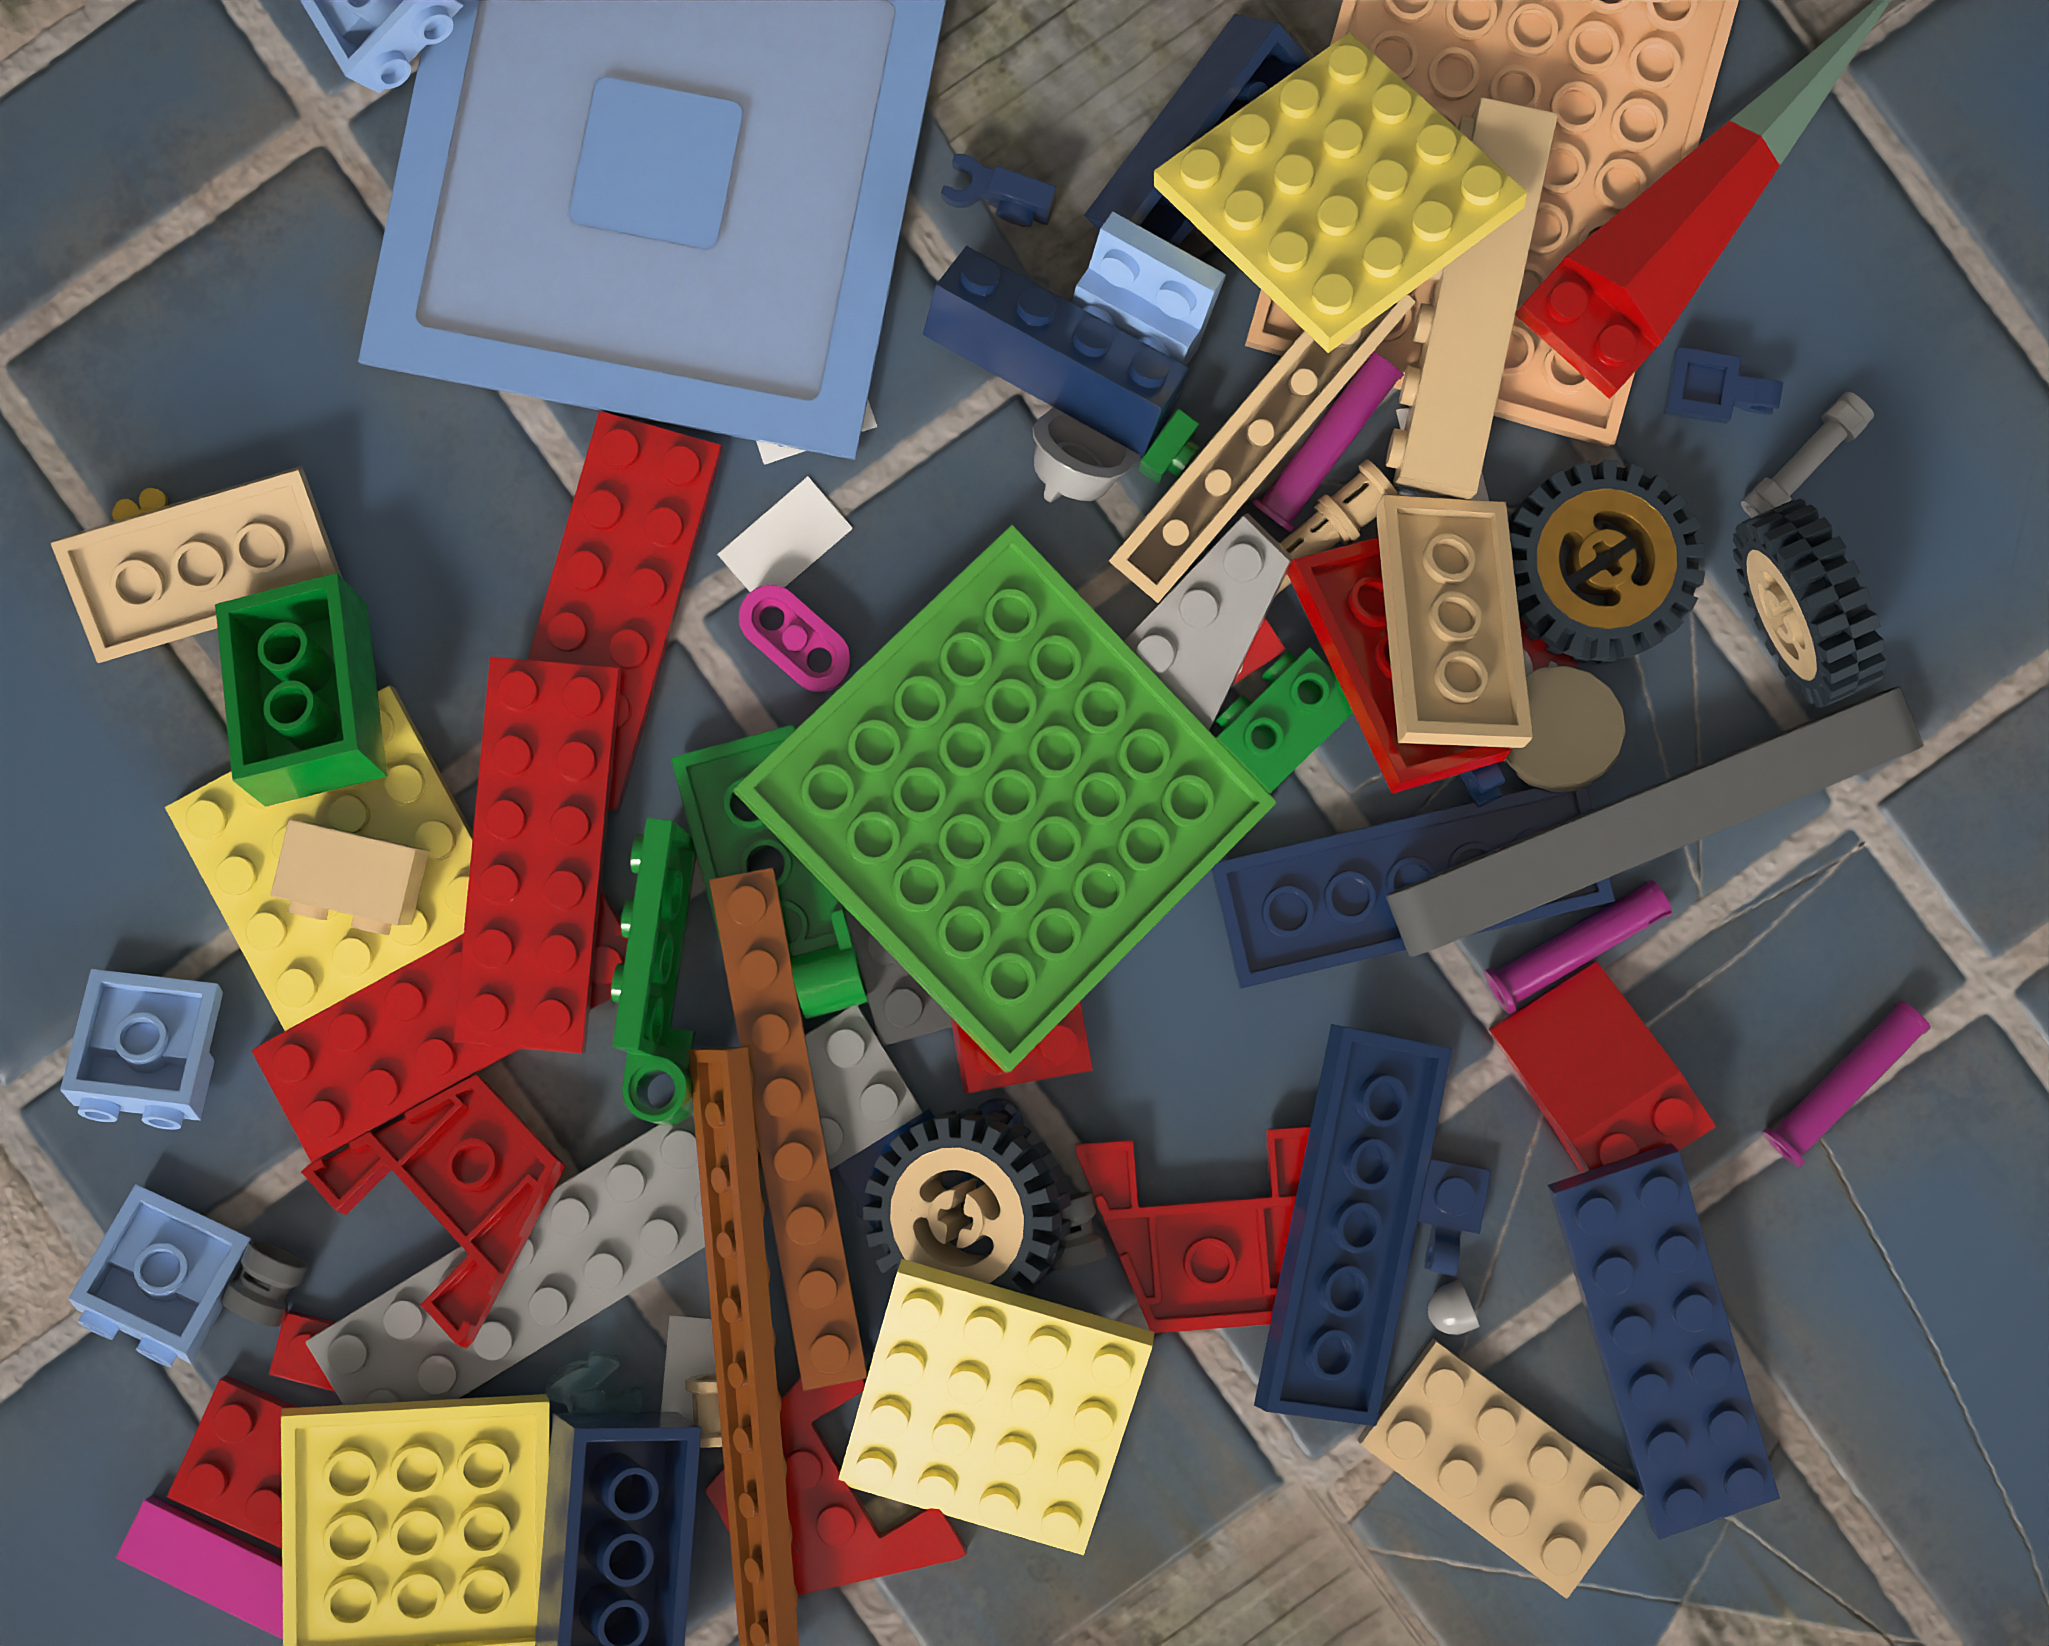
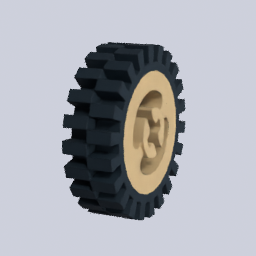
M1793 499L1738 524L1735 528L1737 532L1733 534V542L1737 547L1733 549L1734 560L1741 567L1736 570L1739 582L1748 589V592L1743 594L1747 606L1754 608L1757 618L1753 620L1758 631L1764 630L1768 638L1765 646L1770 655H1778V668L1785 677L1790 675L1792 687L1797 693L1803 692L1804 698L1808 703H1815L1816 707L1822 708L1873 686L1884 677L1882 670L1886 668V659L1881 652L1885 651L1884 639L1875 631V629L1881 627L1878 615L1869 610L1867 603L1872 601L1867 587L1860 588L1856 576L1860 574V571L1855 561L1847 562L1845 558L1846 545L1840 536L1832 539V525L1825 517L1819 519L1818 509L1811 504L1806 506L1805 500Z
M967 1109L960 1113H956V1110L943 1113L899 1135L889 1144L893 1149L879 1156L874 1167L880 1170V1174L869 1178L865 1189L866 1193L875 1195L873 1202L863 1206V1220H876L877 1229L867 1233L866 1237L869 1248L880 1244L884 1248L886 1256L875 1261L881 1272L885 1273L892 1268L898 1271L901 1259H905L1025 1295L1035 1290L1034 1288L1044 1282L1053 1272L1050 1266L1061 1259L1066 1247L1059 1244V1241L1070 1234L1071 1219L1062 1218V1210L1071 1206L1069 1191L1058 1193L1056 1182L1065 1178L1059 1164L1049 1169L1043 1160L1045 1156L1051 1153L1050 1149L1043 1141L1032 1146L1026 1140L1032 1131L1022 1123L1010 1128L1006 1125L1008 1116L997 1112L988 1116H982V1109ZM948 1170H960L977 1176L986 1184L976 1189L977 1179L972 1178L945 1190L941 1184V1178ZM965 1201L964 1209H962L961 1203ZM970 1217H972L973 1223L969 1225ZM985 1236H989L994 1243L993 1251L986 1255L970 1254L958 1249L967 1247ZM958 1237L957 1246L955 1247L949 1241Z

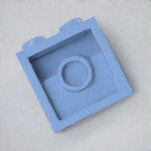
M300 0L344 75L379 94L384 89L400 86L408 79L411 73L409 63L427 44H437L450 35L453 29L452 17L464 6L461 0Z
M1112 212L1100 229L1089 268L1076 285L1071 303L1187 366L1198 350L1226 274Z
M91 969L60 1088L61 1092L73 1106H79L78 1114L95 1121L115 1122L117 1121L119 1111L143 1114L142 1121L145 1124L170 1130L180 1129L183 1119L201 1121L215 1061L209 1051L223 996L220 986L216 983Z
M135 1184L68 1299L76 1310L82 1312L78 1323L86 1329L111 1340L114 1339L118 1330H121L141 1340L136 1348L139 1353L167 1367L173 1365L176 1357L192 1364L224 1307L221 1303V1298L228 1283L233 1281L242 1265L241 1256L251 1238Z

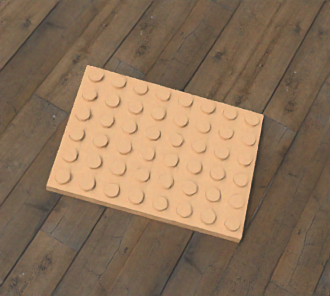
M1343 0L1330 46L1350 32L1456 128H1458L1462 115L1472 117L1482 97L1558 113L1518 298L1517 311L1570 252L1698 147L1739 0H1673L1670 3L1623 0ZM1426 280L1408 294L1416 302L1374 350L1403 372L1404 375L1408 365L1418 367L1423 343L1412 341L1413 331L1421 303L1430 305L1432 303L1436 284L1434 280ZM1261 289L1245 346L1282 356L1304 330ZM1515 315L1493 416L1610 449L1616 442L1634 374L1608 399ZM1404 376L1396 382L1393 388L1401 390Z

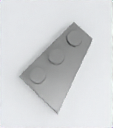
M1248 513L1223 536L1124 641L1210 733L1229 690L1243 666L1242 663L1257 631L1262 626L1293 560V557Z

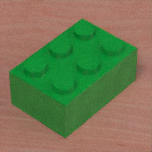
M338 573L215 604L232 781L267 807L387 777L367 603Z

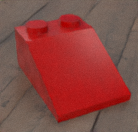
M1593 961L1488 1029L1581 1173L1672 1143L1679 1151L1716 1127L1680 1070L1597 961Z

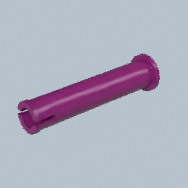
M1373 351L1263 499L1260 501L1255 498L1252 503L1292 533L1295 526L1291 522L1399 379L1401 380L1404 373Z
M1650 879L1643 886L1496 971L1492 968L1485 969L1483 971L1485 979L1502 1008L1508 1014H1512L1516 1011L1514 1004L1660 919L1672 915L1671 905L1658 884Z
M1900 1000L1894 1006L1895 1008L1773 1130L1766 1127L1762 1131L1765 1139L1786 1160L1801 1168L1805 1164L1802 1156L1879 1080L1922 1034L1927 1033L1931 1029L1926 1019L1908 1003Z

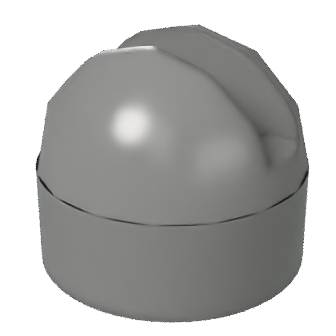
M1460 1279L1436 1289L1437 1291L1433 1293L1428 1303V1316L1438 1330L1447 1334L1460 1335L1480 1327Z

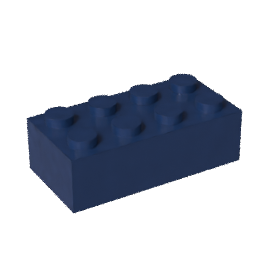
M678 1412L553 1413L535 1646H685L701 1427Z

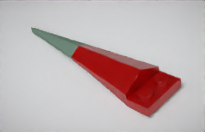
M1874 0L1570 252L1520 306L1515 315L1610 399L1662 343L1891 0Z

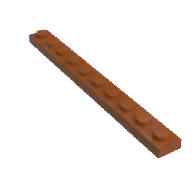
M704 1047L690 1049L688 1052L693 1090L692 1099L739 1646H799L796 1613L798 1594L794 1585L791 1555L792 1527L788 1519L785 1484L787 1465L783 1455L781 1438V1398L777 1390L774 1356L776 1336L771 1321L768 1286L770 1268L766 1260L763 1227L765 1207L760 1192L757 1157L759 1139L755 1131L752 1098L753 1072L749 1063L748 1047Z

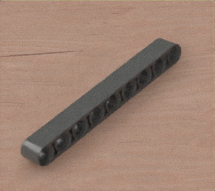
M1901 686L1893 687L1388 893L1385 897L1408 955L1410 957L1452 943L1909 754L1923 747L1924 743Z

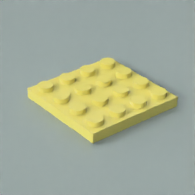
M1350 32L1154 170V187L1327 353L1524 209L1528 193Z
M387 686L378 691L387 777L265 807L232 781V773L230 771L165 807L285 1031L464 933L473 832L395 687ZM288 820L306 821L429 850L412 925L397 926L392 924L390 934L384 935L351 927L353 915L329 910L327 920L289 913L290 900L270 896Z
M901 1259L838 1480L845 1481L848 1487L926 1510L930 1508L940 1509L947 1516L1084 1555L1152 1350L1155 1332Z
M547 1394L281 1409L283 1646H535L549 1471V1398Z

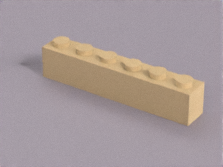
M1482 97L1472 117L1462 115L1457 129L1528 193L1524 209L1429 278L1436 281L1431 305L1421 303L1412 341L1423 343L1418 367L1407 366L1399 397V404L1409 406L1404 430L1394 428L1386 457V466L1396 468L1392 484L1394 487L1459 500H1470L1477 493L1558 113Z
M1407 294L1329 353L1304 330L1109 559V562L1159 603L1416 301Z

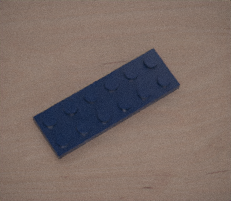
M1588 786L1579 791L1550 792L1534 788L1504 795L1480 808L1474 802L1218 862L1211 871L1239 988L1406 950L1385 895L1592 810ZM1610 878L1601 880L1473 934L1614 902Z
M1331 1024L1254 1406L1271 1413L1369 1426L1377 1425L1453 1048Z
M1672 1143L1547 1185L1640 1493L1643 1495L1642 1499L1650 1526L1657 1538L1660 1540L1780 1499L1679 1151Z

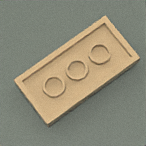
M302 466L62 536L51 542L52 549L97 663L216 629L215 604L334 573H338L342 577Z
M1383 495L1376 506L1398 743L1524 748L1533 738L1506 502Z
M1432 1338L1379 1410L1377 1425H1368L1358 1438L1361 1446L1566 1599H1568L1643 1497L1638 1490L1434 1338Z

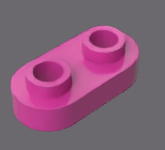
M764 585L754 589L745 597L739 610V624L742 632L751 643L801 687L812 692L823 693L836 689L847 679L852 665L851 652L847 643L793 593L781 586ZM771 608L780 609L784 613L783 625L774 631L766 630L761 622L764 612ZM817 650H826L832 657L831 666L828 670L821 673L812 671L809 667L810 655Z

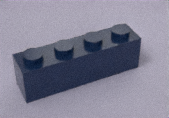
M1234 14L1084 216L1100 231L1110 214L1115 212L1170 244L1179 247L1195 225L1154 187V170L1307 63L1310 58L1278 22Z
M967 245L937 282L923 335L1143 457L1170 419L1190 369L1186 365Z

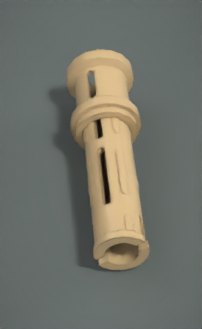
M1366 459L1358 465L1360 473L1332 496L1323 494L1317 499V504L1314 506L1316 513L1279 543L1293 557V560L1332 550L1340 542L1344 545L1354 544L1360 539L1359 531L1376 517V506L1383 495L1399 496L1390 481L1371 461ZM1287 573L1277 594L1291 583Z

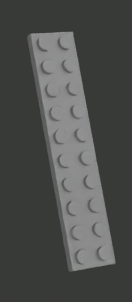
M859 1005L844 1010L805 1034L830 1170L923 1113L922 1108L884 1046L881 1045L879 1038ZM694 1112L679 1124L670 1126L658 1124L553 1189L474 1342L467 1349L457 1346L420 1305L468 1256V1253L462 1246L454 1249L305 1341L342 1404L356 1405L459 1399L705 1247ZM758 1151L760 1192L766 1210L770 1206L760 1152Z

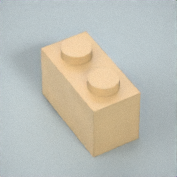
M289 819L270 896L290 900L289 913L327 920L329 910L353 915L351 923L353 928L389 935L392 924L397 926L412 925L429 850L306 821Z

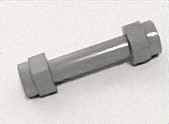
M1845 392L1821 416L1824 424L1772 479L1765 477L1760 480L1741 501L1744 511L1753 518L1791 501L1790 496L1843 440L1846 442L1854 440L1874 418V413L1868 404L1854 393Z

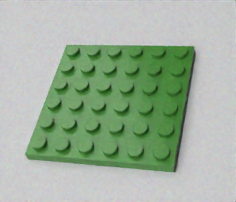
M1013 525L1000 535L733 790L752 812L1005 1073L1010 1072L1277 803Z

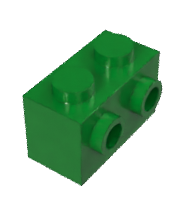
M1310 647L1298 659L1288 650L1261 676L1270 686L1253 703L1243 694L1216 720L1224 729L1216 739L1268 794L1283 782L1353 714L1334 671Z

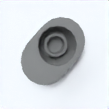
M1054 407L1039 417L1032 427L1033 439L1036 442L1033 456L1035 472L1046 484L1044 499L1050 503L1062 495L1080 501L1099 499L1109 491L1119 477L1127 473L1143 458V456Z

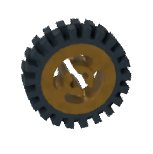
M1603 460L1598 465H1590V461L1576 464L1567 471L1561 470L1549 477L1544 483L1533 490L1511 515L1513 519L1509 524L1518 612L1519 618L1528 627L1523 632L1532 641L1539 638L1548 644L1545 650L1556 656L1564 653L1571 656L1570 661L1585 663L1589 660H1596L1598 664L1612 663L1618 659L1630 658L1663 642L1666 636L1674 633L1684 623L1681 620L1683 616L1693 610L1698 600L1694 593L1696 588L1703 585L1706 572L1699 570V560L1706 557L1705 543H1696L1694 533L1701 529L1697 517L1687 518L1682 508L1689 503L1681 493L1672 497L1665 490V487L1669 484L1667 480L1659 475L1652 479L1642 475L1645 468L1631 463L1626 468L1617 467L1618 460ZM1593 520L1607 521L1623 529L1635 542L1641 557L1642 571L1638 585L1634 584L1631 579L1637 560L1636 552L1633 548L1609 564L1605 570L1599 571L1576 586L1578 591L1584 594L1604 595L1608 600V606L1594 605L1579 598L1566 584L1559 565V551L1563 540L1567 541L1571 546V551L1566 560V573L1569 577L1593 561L1596 556L1603 554L1627 538L1624 534L1615 530H1598L1594 526Z

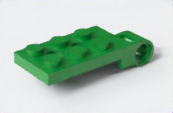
M796 725L785 726L671 757L718 936L719 930L709 880L750 872L749 859L752 853L759 847L773 846L781 852L785 862L784 871L777 879V885L791 955V972L805 1018L809 1019L868 1003V993L857 960L858 956L844 906L760 819L752 822L743 821L737 817L732 807V800L735 794L733 792L734 788L797 729Z
M646 818L644 835H636L631 852V869L633 873H638L634 899L628 898L622 912L621 933L623 937L628 938L625 964L618 963L616 965L612 978V1001L619 1003L612 1047L627 1052L622 1096L629 1111L642 1120L670 1126L683 1122L694 1112L688 1050L694 1049L696 1032L672 1029L671 1026L697 855L692 836L672 820ZM669 1074L675 1085L674 1096L666 1106L655 1109L648 1099L649 1085L657 1076Z

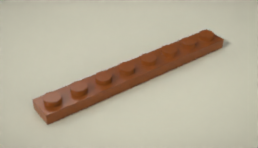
M769 868L710 879L740 1047H748L749 1063L753 1072L752 1098L755 1131L759 1139L760 1158L803 1391L867 1379V1366L803 1020L791 972V955L775 869Z

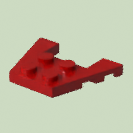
M476 1074L405 1112V1118L376 1134L368 1132L349 1142L350 1148L327 1160L320 1158L308 1164L301 1171L335 1211L347 1215L391 1170L468 1253V1256L420 1304L457 1346L466 1349L474 1342L566 1167L560 1158L486 1080Z
M1311 1125L1265 1129L1270 1195L1142 1206L1138 1205L1132 1139L1075 1143L1077 1158L1150 1331L1166 1333L1270 1325Z
M800 1376L781 1400L780 1426L783 1455L787 1465L785 1484L788 1519L792 1527L791 1555L793 1578L798 1595L958 1560L967 1554V1547L949 1517L944 1515L940 1509L930 1508L926 1510L922 1508L881 1533L854 1488L848 1487L845 1481L838 1480L842 1468L814 1421L863 1392L866 1379L803 1391ZM723 1467L707 1485L705 1493L729 1531Z

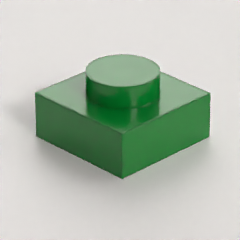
M1178 409L1142 458L1139 471L1158 485H1160L1168 472L1179 478L1200 449V446L1192 441L1197 433L1199 423Z

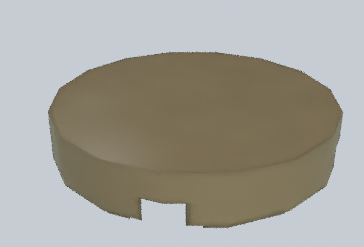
M1568 666L1540 668L1527 674L1526 682L1533 738L1524 748H1512L1504 762L1507 760L1510 767L1517 772L1516 776L1528 785L1550 792L1579 791L1593 784L1594 780L1602 777L1617 761L1626 733L1623 708L1611 688L1589 672Z

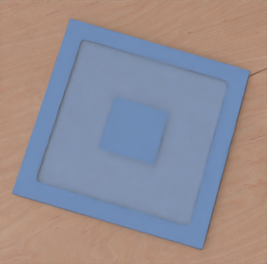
M461 0L464 6L452 17L453 29L450 35L437 44H427L421 50L358 362L363 365L856 460L947 0Z

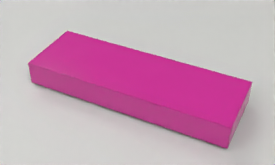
M153 1496L146 1498L132 1523L116 1559L283 1639L282 1559Z

